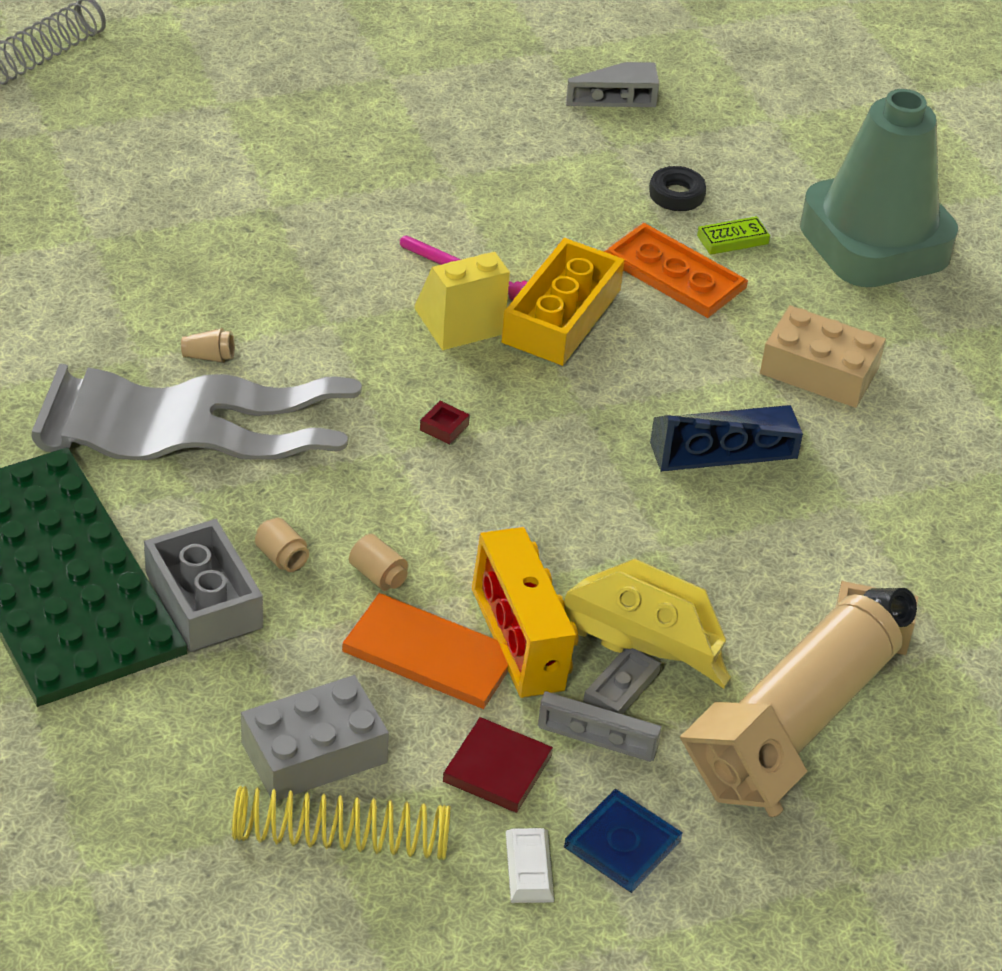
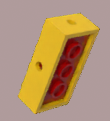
M525 527L481 532L471 589L493 638L498 640L508 663V672L520 698L542 695L545 691L550 693L565 691L568 674H571L573 670L572 653L574 646L578 644V630L575 623L570 622L562 596L560 594L557 595L554 590L549 569L544 568L540 561L536 542H531Z

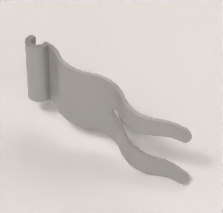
M59 364L33 427L32 440L37 447L46 452H53L66 447L70 448L72 442L88 446L106 456L129 460H151L179 449L192 447L214 449L240 459L272 460L285 458L307 450L341 451L348 445V437L341 431L325 428H307L282 435L260 434L244 429L223 418L212 415V412L220 408L254 416L291 413L324 399L356 398L361 394L362 385L356 379L334 376L320 378L296 387L273 388L255 384L237 376L212 374L196 377L172 387L152 388L135 384L115 373L89 367L84 378L78 379L69 373L68 365Z

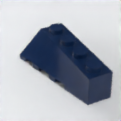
M791 405L654 417L650 444L660 472L798 459L803 432Z

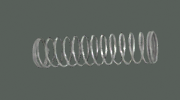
M77 0L76 3L69 4L68 7L60 9L59 12L52 13L50 17L42 18L41 22L37 21L32 26L24 28L23 31L16 32L14 36L7 37L5 41H0V44L4 43V48L0 47V50L4 52L8 65L15 72L14 77L8 76L6 66L0 59V64L4 68L3 71L0 66V71L6 76V81H0V84H7L9 79H16L18 74L24 75L27 69L33 70L36 64L42 65L45 60H51L53 55H61L62 50H69L71 45L77 46L80 41H86L88 36L93 37L103 32L106 27V18L101 6L95 0ZM82 1L90 2L97 9L101 18V28L97 30V24L91 12L81 5ZM81 7L90 15L95 29L86 22ZM68 10L74 13L77 25L86 34L85 38H80L76 25L67 16ZM59 15L66 18V24L70 32L77 39L76 43H71L68 31L59 22ZM78 18L80 19L82 25L85 27V30L80 25ZM51 20L57 22L60 35L69 44L67 48L62 47L60 37L50 26ZM68 20H69V21L71 22V24L73 25V27H74V29H75L77 35H75V33H74L73 30L71 29ZM42 25L48 27L51 39L60 48L59 52H53L50 40L41 31ZM60 26H61V27L63 28V30L65 31L68 40H67L66 37L63 35ZM33 29L40 33L43 45L51 53L50 57H44V51L40 43L33 36ZM52 32L57 37L59 44L54 39ZM22 34V38L20 39L17 35ZM24 34L31 37L35 51L42 57L41 62H36L33 51L24 41ZM43 36L45 37V39H46L47 42L49 43L50 49H49V47L46 45V43H45V41H44V39H43ZM13 38V43L8 42V40ZM15 39L22 42L25 54L33 62L32 67H27L24 56L15 46ZM34 41L36 42V44H37L38 47L40 48L41 53H40L39 50L37 49V47H36ZM6 44L13 47L17 60L24 67L23 72H18L15 61L6 51ZM26 47H27L28 50L30 51V53H31V55H32V58H31V56L29 55V53L27 52ZM17 52H18L19 55L21 56L23 62L20 60V58H19Z

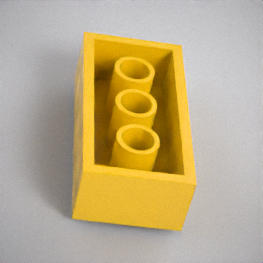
M564 237L505 309L501 343L563 366L621 291L625 259Z

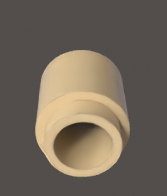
M273 518L266 520L257 529L255 545L279 569L294 572L307 562L309 550L307 549L306 541L284 519Z

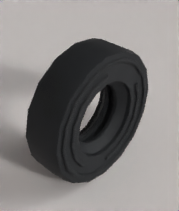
M682 166L664 167L654 172L650 180V197L655 204L664 209L672 211L693 210L700 206L705 198V179L698 172ZM679 185L689 189V191L676 192L666 187Z

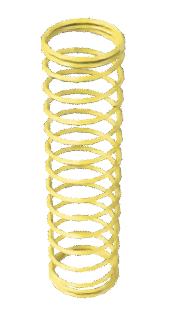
M240 786L236 792L232 820V837L234 841L236 839L238 841L248 839L255 818V834L258 842L264 841L271 821L272 837L277 845L283 838L288 820L289 840L292 846H294L299 841L305 819L306 843L310 848L315 844L322 818V840L327 850L333 842L339 817V843L343 851L349 845L354 821L357 849L359 852L364 850L372 820L373 849L377 854L381 851L389 818L390 852L394 856L399 849L406 817V849L408 856L411 857L416 849L423 816V853L425 858L427 859L431 855L439 820L437 858L439 860L441 858L442 860L446 859L451 810L449 805L446 807L445 804L443 806L440 804L437 807L427 850L425 803L421 804L411 847L410 804L406 801L394 848L393 802L390 799L387 803L382 832L377 847V806L375 798L370 803L364 837L360 845V799L358 796L354 800L349 829L344 844L343 797L341 795L337 800L332 830L327 843L325 794L321 796L317 822L310 842V794L308 792L305 793L295 840L293 839L292 827L293 792L291 790L288 792L284 819L278 839L276 836V790L273 789L271 793L267 820L261 839L259 833L260 789L258 787L255 789L251 816L245 836L243 834L247 816L248 789L246 786Z

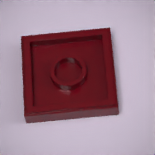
M479 717L443 772V782L517 813L551 759L553 747Z

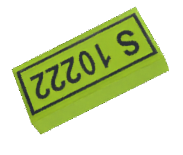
M757 216L699 226L697 233L698 238L710 255L767 245L770 240V234Z

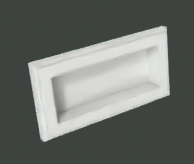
M544 828L507 830L506 845L511 903L554 902L548 830Z

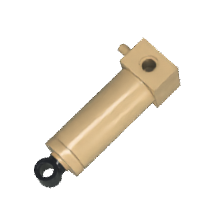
M871 588L863 596L857 594L846 596L739 703L714 702L680 736L682 743L717 802L764 807L770 817H776L782 813L783 807L779 802L780 799L807 773V769L798 754L901 649L903 637L899 627L910 625L915 619L917 612V602L910 590L906 588Z

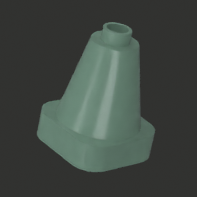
M895 89L890 91L887 97L874 102L836 177L811 185L805 195L800 221L802 233L834 273L850 284L860 287L883 286L940 272L951 261L958 234V224L939 202L937 119L933 110L927 106L925 97L914 90Z

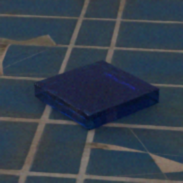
M615 788L565 838L564 848L632 893L681 842L683 832Z

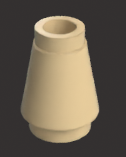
M223 328L183 336L181 339L183 357L224 363L225 359H233L235 344L232 331H224Z

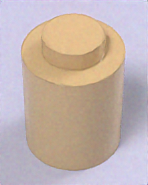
M374 534L363 536L357 541L350 552L349 563L383 591L398 588L407 578L408 562Z

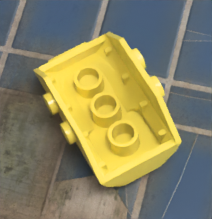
M632 559L584 578L567 592L564 600L565 612L569 621L575 623L579 636L593 635L602 639L601 645L619 653H622L624 648H633L659 658L683 661L723 689L729 682L731 677L722 657V649L726 638L705 589L637 559Z

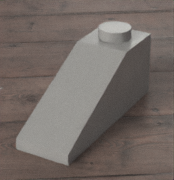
M624 62L568 78L566 106L656 107L659 89L656 65L654 62Z

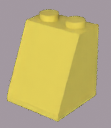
M496 252L452 261L431 268L415 303V310L442 350L502 335L504 311L507 308L510 271Z

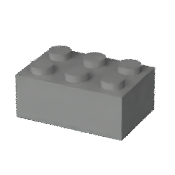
M217 519L144 541L146 575L190 652L263 628V595Z
M355 675L241 712V743L269 796L271 797L273 789L276 790V801L287 798L290 790L293 792V795L387 763L389 732Z

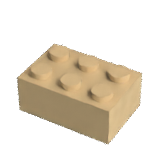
M789 305L765 344L760 374L857 408L879 369L886 338Z

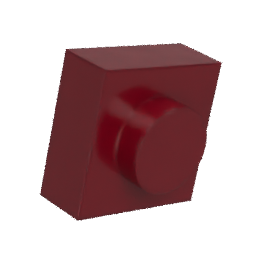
M440 400L420 419V431L450 445L469 426L470 414Z

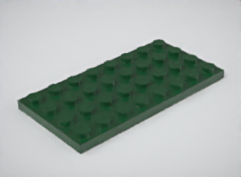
M68 447L0 468V639L37 707L187 655L186 642Z

